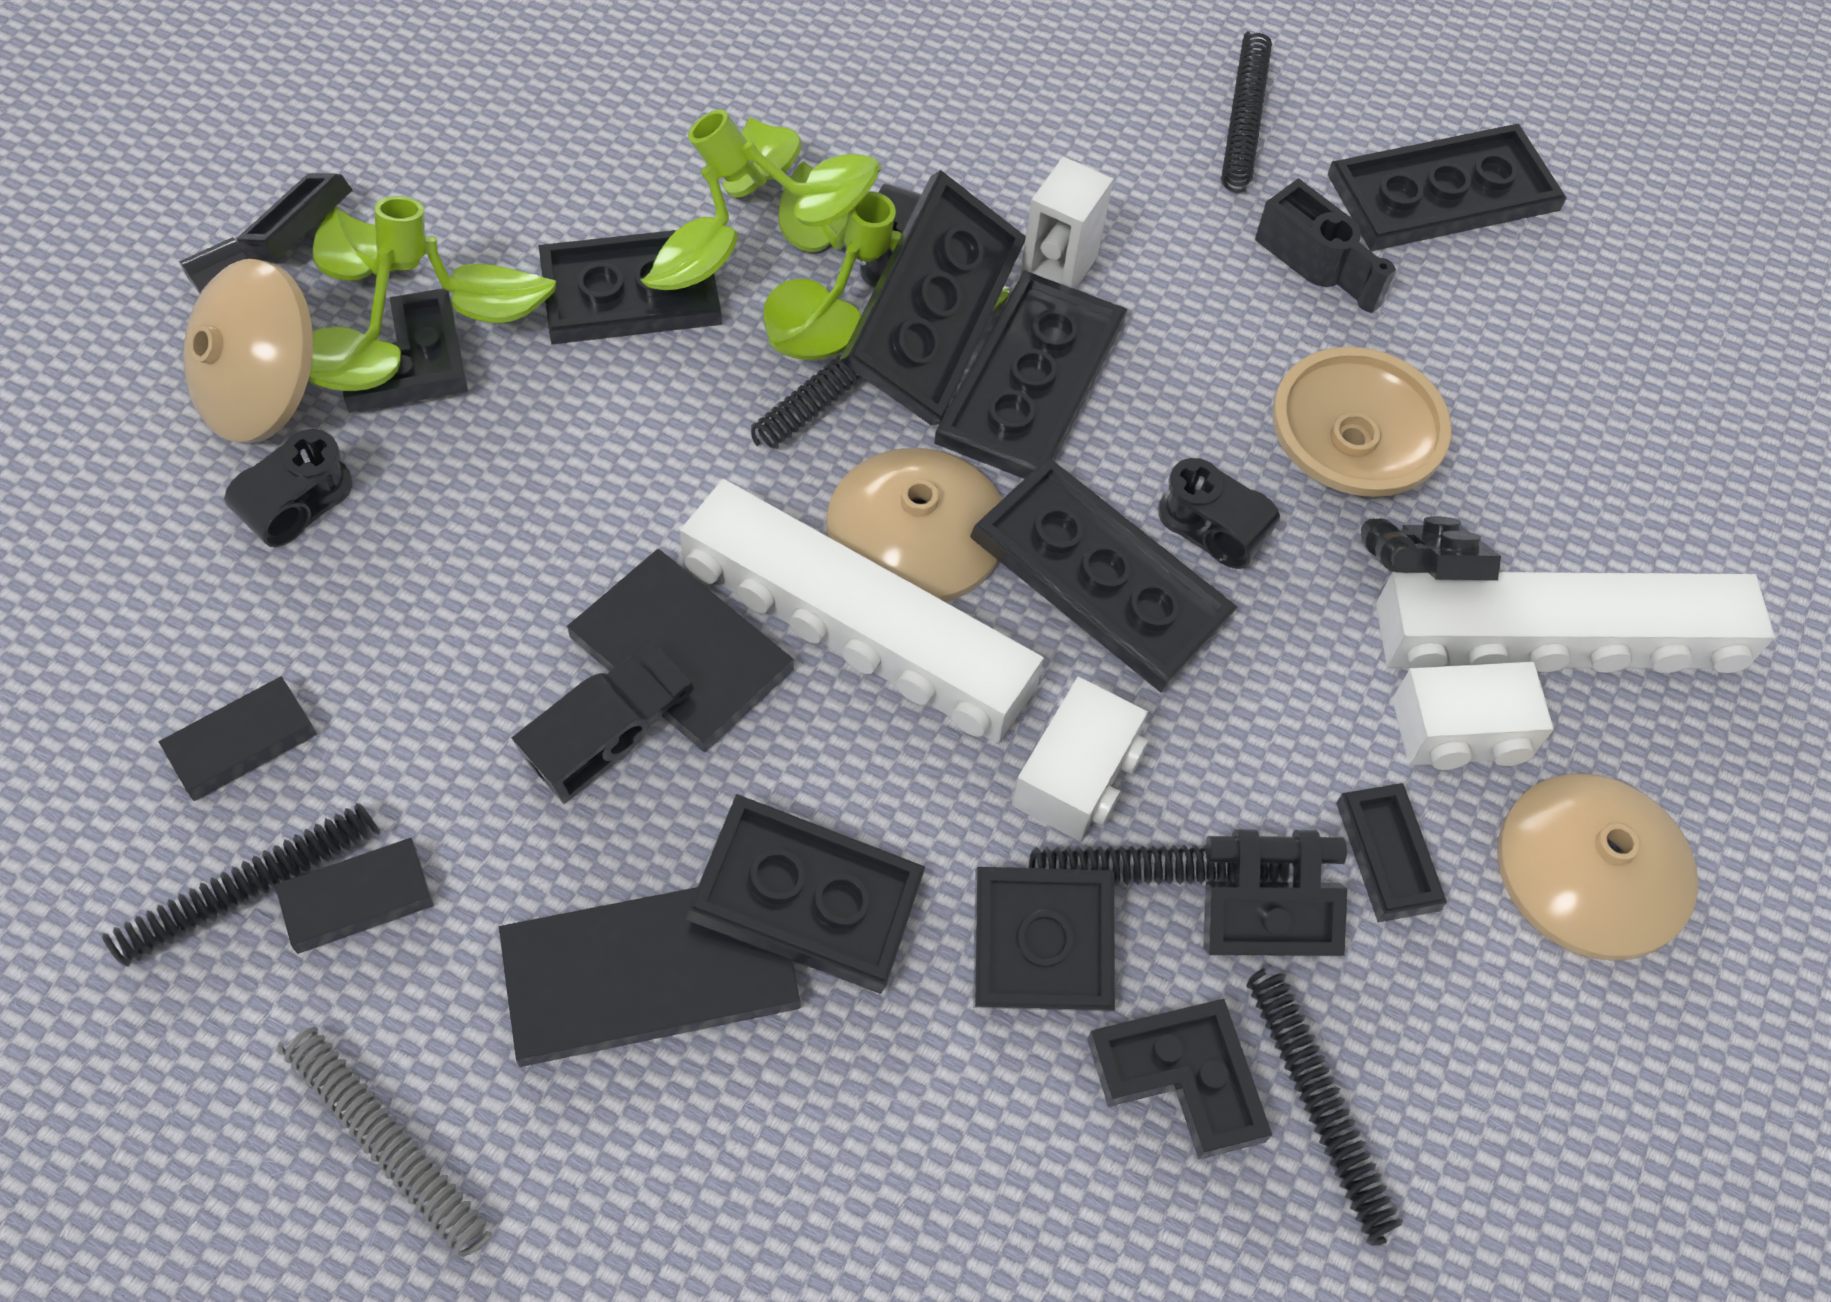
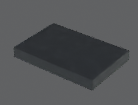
M676 230L538 245L542 277L556 280L555 291L545 300L551 345L722 325L715 275L712 274L697 284L675 290L653 289L643 284L640 279L645 278L650 273L660 250Z
M659 548L567 625L569 637L608 671H612L631 656L640 644L652 639L692 682L694 690L687 698L674 704L661 716L704 753L794 670V659Z
M736 794L688 909L686 920L881 994L887 985L925 866Z

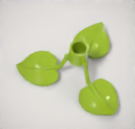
M725 110L711 111L694 123L688 133V139L707 164L701 170V174L710 188L716 209L715 217H700L676 230L660 250L650 273L640 280L645 286L653 289H681L707 279L726 262L735 248L738 234L734 228L725 226L729 220V214L719 184V178H724L723 188L729 196L734 198L746 196L759 186H764L767 180L775 179L793 195L801 196L794 206V215L802 224L814 227L830 224L850 212L873 186L878 173L882 170V166L877 159L859 154L839 155L829 158L814 167L808 176L807 183H797L785 174L796 161L802 148V140L794 130L768 125L749 117L741 133Z
M803 161L798 165L790 178L797 183H807L808 176L813 168ZM784 188L779 204L778 221L781 233L786 240L798 249L806 252H818L827 248L830 244L836 250H841L844 245L847 248L836 283L830 293L822 284L814 280L800 278L787 280L777 285L770 292L764 304L763 321L768 343L777 352L792 358L817 360L834 356L845 350L861 317L859 310L855 306L839 299L845 290L856 259L864 262L874 261L885 254L888 248H891L893 253L902 235L901 232L892 231L896 214L895 206L887 196L881 193L868 191L850 212L837 221L823 226L811 227L799 222L794 215V206L801 196H795ZM1004 286L993 311L1007 301L1010 290L1006 286Z
M391 196L379 200L374 206L375 225L357 220L335 207L325 216L316 232L313 243L314 264L322 273L340 280H360L368 277L372 272L377 275L369 328L364 335L357 330L347 327H328L313 331V356L308 381L329 389L358 391L379 386L395 375L401 363L400 349L392 343L377 340L381 331L389 273L395 270H410L417 267L420 259L425 254L428 256L442 288L453 292L451 298L453 308L469 318L483 322L505 323L528 315L553 294L556 289V280L490 264L462 265L453 271V277H451L446 271L437 251V238L435 236H425L424 206L419 201L410 197Z

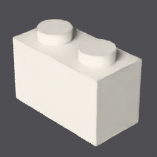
M1064 156L1060 159L1031 200L1020 277L1025 270L1068 287L1077 288L1098 257L1114 178Z
M1534 662L1410 668L1392 698L1409 766L1432 764L1436 769L1450 770L1462 767L1469 762L1495 761L1500 766H1514L1533 758L1554 730Z
M1078 676L1018 776L1011 806L1081 842L1092 821L1104 826L1121 793L1120 790L1112 787L1120 771L1123 770L1132 775L1138 766L1149 743L1148 739L1140 736L1148 711Z

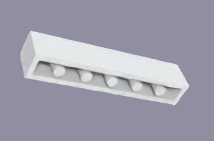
M725 479L720 481L680 529L683 564L686 565L696 578L708 584H713L714 582L737 594L739 599L751 610L758 613L768 612L788 623L791 629L805 641L815 644L821 642L842 654L846 662L859 672L865 674L875 673L896 685L899 692L913 703L919 705L929 704L950 716L955 725L969 735L976 737L984 736L999 745L1037 689L1044 657Z
M1392 572L1376 602L1387 667L1425 668L1534 662L1537 672H1553L1563 668H1593L1597 672L1609 673L1624 668H1654L1657 672L1671 673L1685 668H1714L1719 673H1733L1752 665L1754 660L1775 639L1756 574L1499 572L1497 581L1435 580L1429 573Z

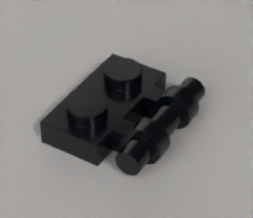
M1431 516L1424 518L1423 525H1403L1402 530H1399L1398 527L1387 519L1373 518L1365 521L1361 527L1362 544L1390 571L1429 573L1435 580L1498 581L1501 555L1482 542L1480 535L1471 533L1461 526V521L1458 519Z
M1234 829L1232 836H1207L1205 845L1207 862L1232 863L1233 882L1206 881L1203 949L1209 955L1345 956L1347 888L1341 883L1321 882V864L1345 863L1347 846L1344 837H1320L1317 830H1294L1292 837L1259 836L1256 829ZM1260 863L1292 864L1293 882H1260Z

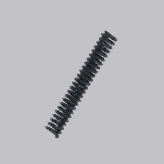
M1249 31L1244 34L1242 39L1221 176L1222 185L1235 193L1245 192L1247 189L1246 187L1235 189L1229 186L1228 183L1233 186H1245L1252 182L1272 47V41L1267 35L1261 33L1250 35ZM1261 37V38H1263V39H1252V38ZM1230 172L1235 173V174H1247V175L1242 176V177H1238V176H1234V175L1231 174ZM1229 177H1230L1231 179H1234V180H1246V181H1245V182H1242V183H1237V182H1233L1232 180H1230Z
M842 354L836 356V359L831 360L828 365H825L823 370H819L817 375L811 376L810 380H806L804 385H800L797 388V391H793L791 396L785 397L784 401H780L777 407L771 409V412H767L764 417L758 419L757 423L751 425V437L755 445L759 446L761 444L755 433V429L758 428L762 440L770 448L778 449L779 443H786V438H792V432L798 433L799 427H805V421L811 422L812 416L817 417L819 411H825V406H831L832 401L838 400V395L843 396L844 390L849 391L851 385L855 386L857 380H862L863 377L857 375L853 370L840 362ZM841 366L845 368V370L852 377L853 380H850L848 378L846 373L841 369ZM834 371H836V372L840 375V377H841V378L844 380V382L846 383V386H845V385L841 382V380L835 375V372H834ZM828 376L832 378L834 383L839 387L840 391H838L835 388V386L829 381ZM822 382L825 383L827 387L831 390L833 396L830 395L829 392L825 389ZM815 387H817L821 391V393L826 397L827 401H825L821 397V395L817 392ZM809 392H810V393L816 398V400L820 403V406H818V405L815 403V401L811 398ZM803 398L812 406L814 412L808 408ZM796 403L805 411L807 417L799 410ZM790 409L799 417L801 423L793 416ZM784 415L788 417L794 427L787 422ZM777 420L780 421V423L785 427V429L787 430L788 433H786V432L780 427V425L778 424ZM771 426L778 432L781 438L774 433ZM764 431L771 437L774 443L767 438Z
M355 803V813L351 809L345 808L344 816L346 820L338 813H335L334 816L335 824L330 819L325 818L324 827L326 831L320 824L315 823L313 829L316 837L311 830L305 829L303 835L306 843L300 835L295 834L293 841L297 850L289 840L284 839L283 847L287 856L280 846L274 845L272 850L277 862L269 851L263 850L262 856L267 868L258 856L253 855L252 863L257 874L248 862L243 861L241 867L247 880L238 867L232 866L231 868L236 885L226 872H221L220 877L227 893L217 878L211 877L210 884L216 898L205 883H200L199 889L207 906L193 888H190L188 893L196 911L186 896L179 893L178 900L186 918L174 900L168 899L167 905L175 923L162 905H157L156 910L165 930L153 912L147 910L145 915L155 937L146 926L142 917L136 916L134 921L140 930L144 943L130 922L125 921L124 928L129 935L133 948L122 934L120 928L114 927L113 934L120 945L123 955L117 949L108 933H103L102 939L115 959L123 966L129 967L132 959L141 961L143 953L152 955L153 947L160 950L163 949L164 941L173 944L175 936L184 938L186 930L194 933L196 924L205 927L207 919L216 921L217 913L226 916L228 907L232 910H237L238 901L241 904L247 905L249 896L253 899H258L259 890L262 893L268 894L270 886L275 888V884L280 883V880L282 882L289 880L290 874L293 877L300 876V868L305 872H310V862L313 866L320 867V856L323 860L330 862V851L334 855L340 856V845L347 851L351 849L350 840L355 845L360 846V834L364 839L370 840V829L377 835L380 834L381 830L377 827L366 809L360 803Z
M1151 845L1148 850L1144 846H1140L1137 850L1133 846H1130L1127 850L1123 846H1119L1116 851L1112 846H1109L1106 850L1098 846L1095 851L1090 846L1084 851L1080 846L1074 851L1067 846L1064 851L1059 847H1056L1053 851L1045 847L1042 852L1038 847H1035L1031 851L1028 868H1035L1037 858L1038 868L1045 869L1046 859H1048L1049 869H1056L1058 856L1060 869L1067 868L1068 857L1070 869H1077L1079 856L1081 870H1088L1090 855L1091 870H1099V856H1101L1102 870H1109L1111 854L1114 884L1117 886L1120 883L1119 861L1120 855H1122L1123 882L1128 886L1131 882L1130 858L1132 854L1134 861L1133 879L1139 885L1142 880L1140 860L1143 854L1144 882L1149 885L1152 882L1151 857L1153 853L1155 859L1154 879L1160 885L1163 881L1161 859L1164 853L1165 881L1170 885L1173 882L1174 876L1172 863L1174 853L1176 858L1175 879L1181 885L1184 881L1182 858L1185 853L1186 881L1191 885L1195 879L1193 861L1195 852L1197 857L1196 879L1202 884L1205 881L1203 858L1205 845L1200 849L1196 845H1193L1190 849L1186 845H1182L1180 849L1172 845L1169 850L1164 845L1158 850L1154 845ZM1207 862L1206 864L1207 881L1214 882L1216 879L1215 863ZM1217 863V879L1219 882L1226 881V863ZM1227 863L1229 882H1233L1232 863ZM1260 863V881L1266 882L1269 875L1272 882H1277L1280 875L1281 881L1287 882L1290 875L1289 863H1269V868L1268 863Z
M1262 968L1248 979L1246 987L1253 990L1251 997L1257 1000L1256 1008L1262 1010L1260 1017L1267 1020L1265 1027L1272 1030L1270 1038L1277 1040L1274 1047L1281 1051L1279 1058L1286 1061L1285 1070L1292 1071L1289 1079L1296 1082L1294 1090L1302 1092L1299 1100L1306 1103L1304 1111L1311 1113L1309 1122L1317 1124L1314 1132L1322 1135L1319 1143L1327 1146L1324 1154L1332 1157L1329 1165L1337 1167L1334 1175L1338 1178H1343L1339 1186L1343 1189H1348L1345 1198L1353 1201L1350 1209L1358 1212L1355 1220L1364 1223L1360 1231L1370 1234L1366 1239V1243L1371 1246L1387 1243L1386 1238L1382 1235L1401 1226L1403 1219L1396 1218L1376 1225L1395 1215L1398 1208L1390 1207L1370 1214L1380 1207L1391 1203L1393 1197L1387 1195L1364 1203L1374 1196L1385 1192L1387 1186L1381 1184L1358 1192L1372 1183L1381 1180L1382 1175L1376 1173L1353 1181L1359 1176L1374 1170L1377 1164L1370 1162L1366 1165L1347 1170L1357 1163L1370 1158L1371 1153L1365 1151L1353 1157L1342 1159L1348 1154L1365 1147L1366 1142L1362 1140L1335 1149L1341 1144L1360 1136L1361 1131L1355 1129L1344 1135L1330 1138L1336 1133L1354 1126L1356 1120L1350 1118L1339 1124L1324 1128L1331 1122L1349 1115L1350 1109L1343 1108L1332 1114L1319 1117L1328 1110L1343 1105L1345 1098L1338 1097L1326 1104L1314 1106L1324 1099L1337 1095L1341 1088L1334 1086L1319 1094L1308 1096L1314 1091L1334 1083L1335 1077L1327 1076L1313 1084L1304 1085L1311 1079L1327 1074L1330 1067L1324 1065L1309 1073L1298 1075L1305 1069L1324 1062L1325 1056L1317 1055L1303 1063L1293 1065L1298 1060L1317 1053L1320 1046L1314 1044L1297 1053L1287 1055L1294 1049L1312 1043L1315 1035L1308 1034L1291 1043L1283 1044L1288 1039L1308 1032L1310 1025L1302 1024L1286 1033L1278 1034L1283 1029L1303 1022L1306 1016L1300 1013L1287 1018L1281 1023L1273 1024L1278 1019L1298 1012L1301 1005L1291 1004L1275 1013L1268 1014L1273 1009L1293 1002L1296 995L1289 993L1268 1004H1263L1268 999L1288 992L1291 985L1287 983L1278 985L1286 978V975L1282 973L1273 975L1259 984H1253L1256 980L1266 975L1265 970ZM1278 985L1263 994H1258L1263 989Z

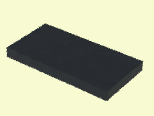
M1519 123L1332 161L1327 174L1351 218L1359 225L1361 235L1370 251L1557 212L1561 210L1567 198Z
M942 170L930 176L839 361L929 425L941 422L1025 243L1026 236Z
M1024 270L935 432L934 444L1023 479L1034 471L1046 458L1050 457L1055 461L1125 321L1127 308Z
M1050 457L1046 458L975 524L970 535L977 544L1160 693L1168 687L1237 609L1235 604Z
M697 887L498 926L515 1058L519 1067L800 1009V996L792 960L686 920V915Z

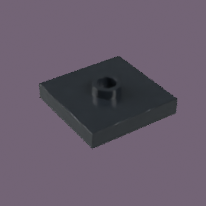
M977 866L975 869L973 1008L1115 1011L1114 871Z

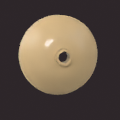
M256 259L240 260L219 272L204 287L193 306L185 332L183 349L186 386L192 403L205 424L214 433L226 440L255 443L268 439L281 430L290 420L304 395L312 364L313 331L307 302L293 277L283 268L270 262Z
M1336 347L1318 351L1303 358L1286 373L1278 387L1273 403L1272 416L1275 433L1288 457L1297 467L1314 480L1327 487L1348 494L1368 497L1390 496L1419 486L1438 469L1451 441L1452 426L1450 414L1443 397L1433 383L1407 362L1374 349Z
M927 448L890 450L859 463L837 485L827 512V536L940 600L947 602L976 589L997 567L999 561L977 544L970 535L974 525L1002 499L992 482L980 470L957 456ZM911 500H924L927 503L916 504Z
M1586 773L1565 774L1546 779L1531 787L1516 801L1501 826L1497 847L1498 864L1504 886L1511 900L1524 918L1536 930L1552 942L1571 952L1608 961H1623L1643 957L1669 943L1681 932L1693 913L1698 894V873L1694 855L1687 839L1676 822L1658 803L1626 783L1609 777ZM1607 840L1615 843L1623 854L1612 850Z

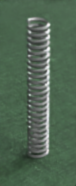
M308 1027L302 1030L291 1040L286 1049L284 1048V1043L279 1042L277 1052L280 1055H285L284 1060L287 1063H292L291 1068L293 1071H299L298 1076L300 1079H306L305 1084L307 1087L313 1088L314 1095L320 1096L321 1103L327 1104L328 1111L335 1112V1119L342 1120V1127L349 1129V1135L356 1137V1143L364 1145L363 1151L371 1154L370 1159L372 1162H379V1170H386L385 1176L387 1179H393V1186L401 1187L400 1194L408 1196L409 1204L416 1205L415 1211L417 1213H424V1222H431V1230L439 1231V1239H446V1247L454 1248L453 1255L455 1257L470 1255L491 1238L492 1232L486 1231L474 1244L460 1251L464 1244L468 1243L483 1230L486 1225V1218L477 1219L479 1211H469L471 1201L461 1202L463 1200V1192L454 1193L456 1185L447 1184L448 1175L439 1176L441 1168L432 1167L433 1158L424 1159L426 1151L417 1150L418 1141L410 1142L411 1133H403L404 1126L395 1125L396 1116L388 1117L389 1108H381L382 1101L374 1100L375 1093L366 1092L367 1083L359 1084L360 1075L352 1076L353 1068L345 1067L346 1060L338 1059L339 1052L331 1051L332 1044L324 1043L325 1036L317 1035V1027ZM310 1034L302 1043L297 1045L304 1037ZM317 1042L310 1050L305 1052L311 1045ZM323 1051L317 1058L312 1060L317 1054ZM329 1060L324 1066L319 1068L324 1062ZM383 1150L382 1154L378 1156L377 1153ZM391 1158V1160L389 1161V1163L385 1165L384 1162H385L386 1160H389V1159ZM398 1167L396 1172L393 1173L392 1170ZM406 1175L404 1180L400 1182L399 1179ZM414 1183L412 1188L407 1190V1187ZM422 1191L419 1197L415 1199V1194H418ZM430 1200L425 1207H422L424 1202ZM438 1208L434 1215H429L431 1211ZM445 1217L441 1224H437L438 1220ZM454 1224L451 1230L445 1233V1230ZM461 1234L457 1241H452L455 1236Z

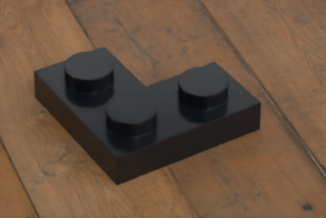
M442 288L389 297L397 342H392V344L396 345L401 351L400 367L395 375L385 383L366 390L343 391V398L350 413L468 392L449 291Z
M1224 998L1090 1031L1087 1041L1108 1107L1176 1090L1198 1160L1266 1143L1272 1136Z

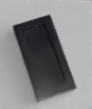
M308 173L236 238V242L248 259L278 261L353 190L342 174Z
M280 676L158 742L192 800L196 801L317 735L287 683Z
M1399 783L1342 793L1336 804L1377 922L1441 911L1447 904V900L1404 784Z
M412 837L275 884L290 944L297 954L434 906Z

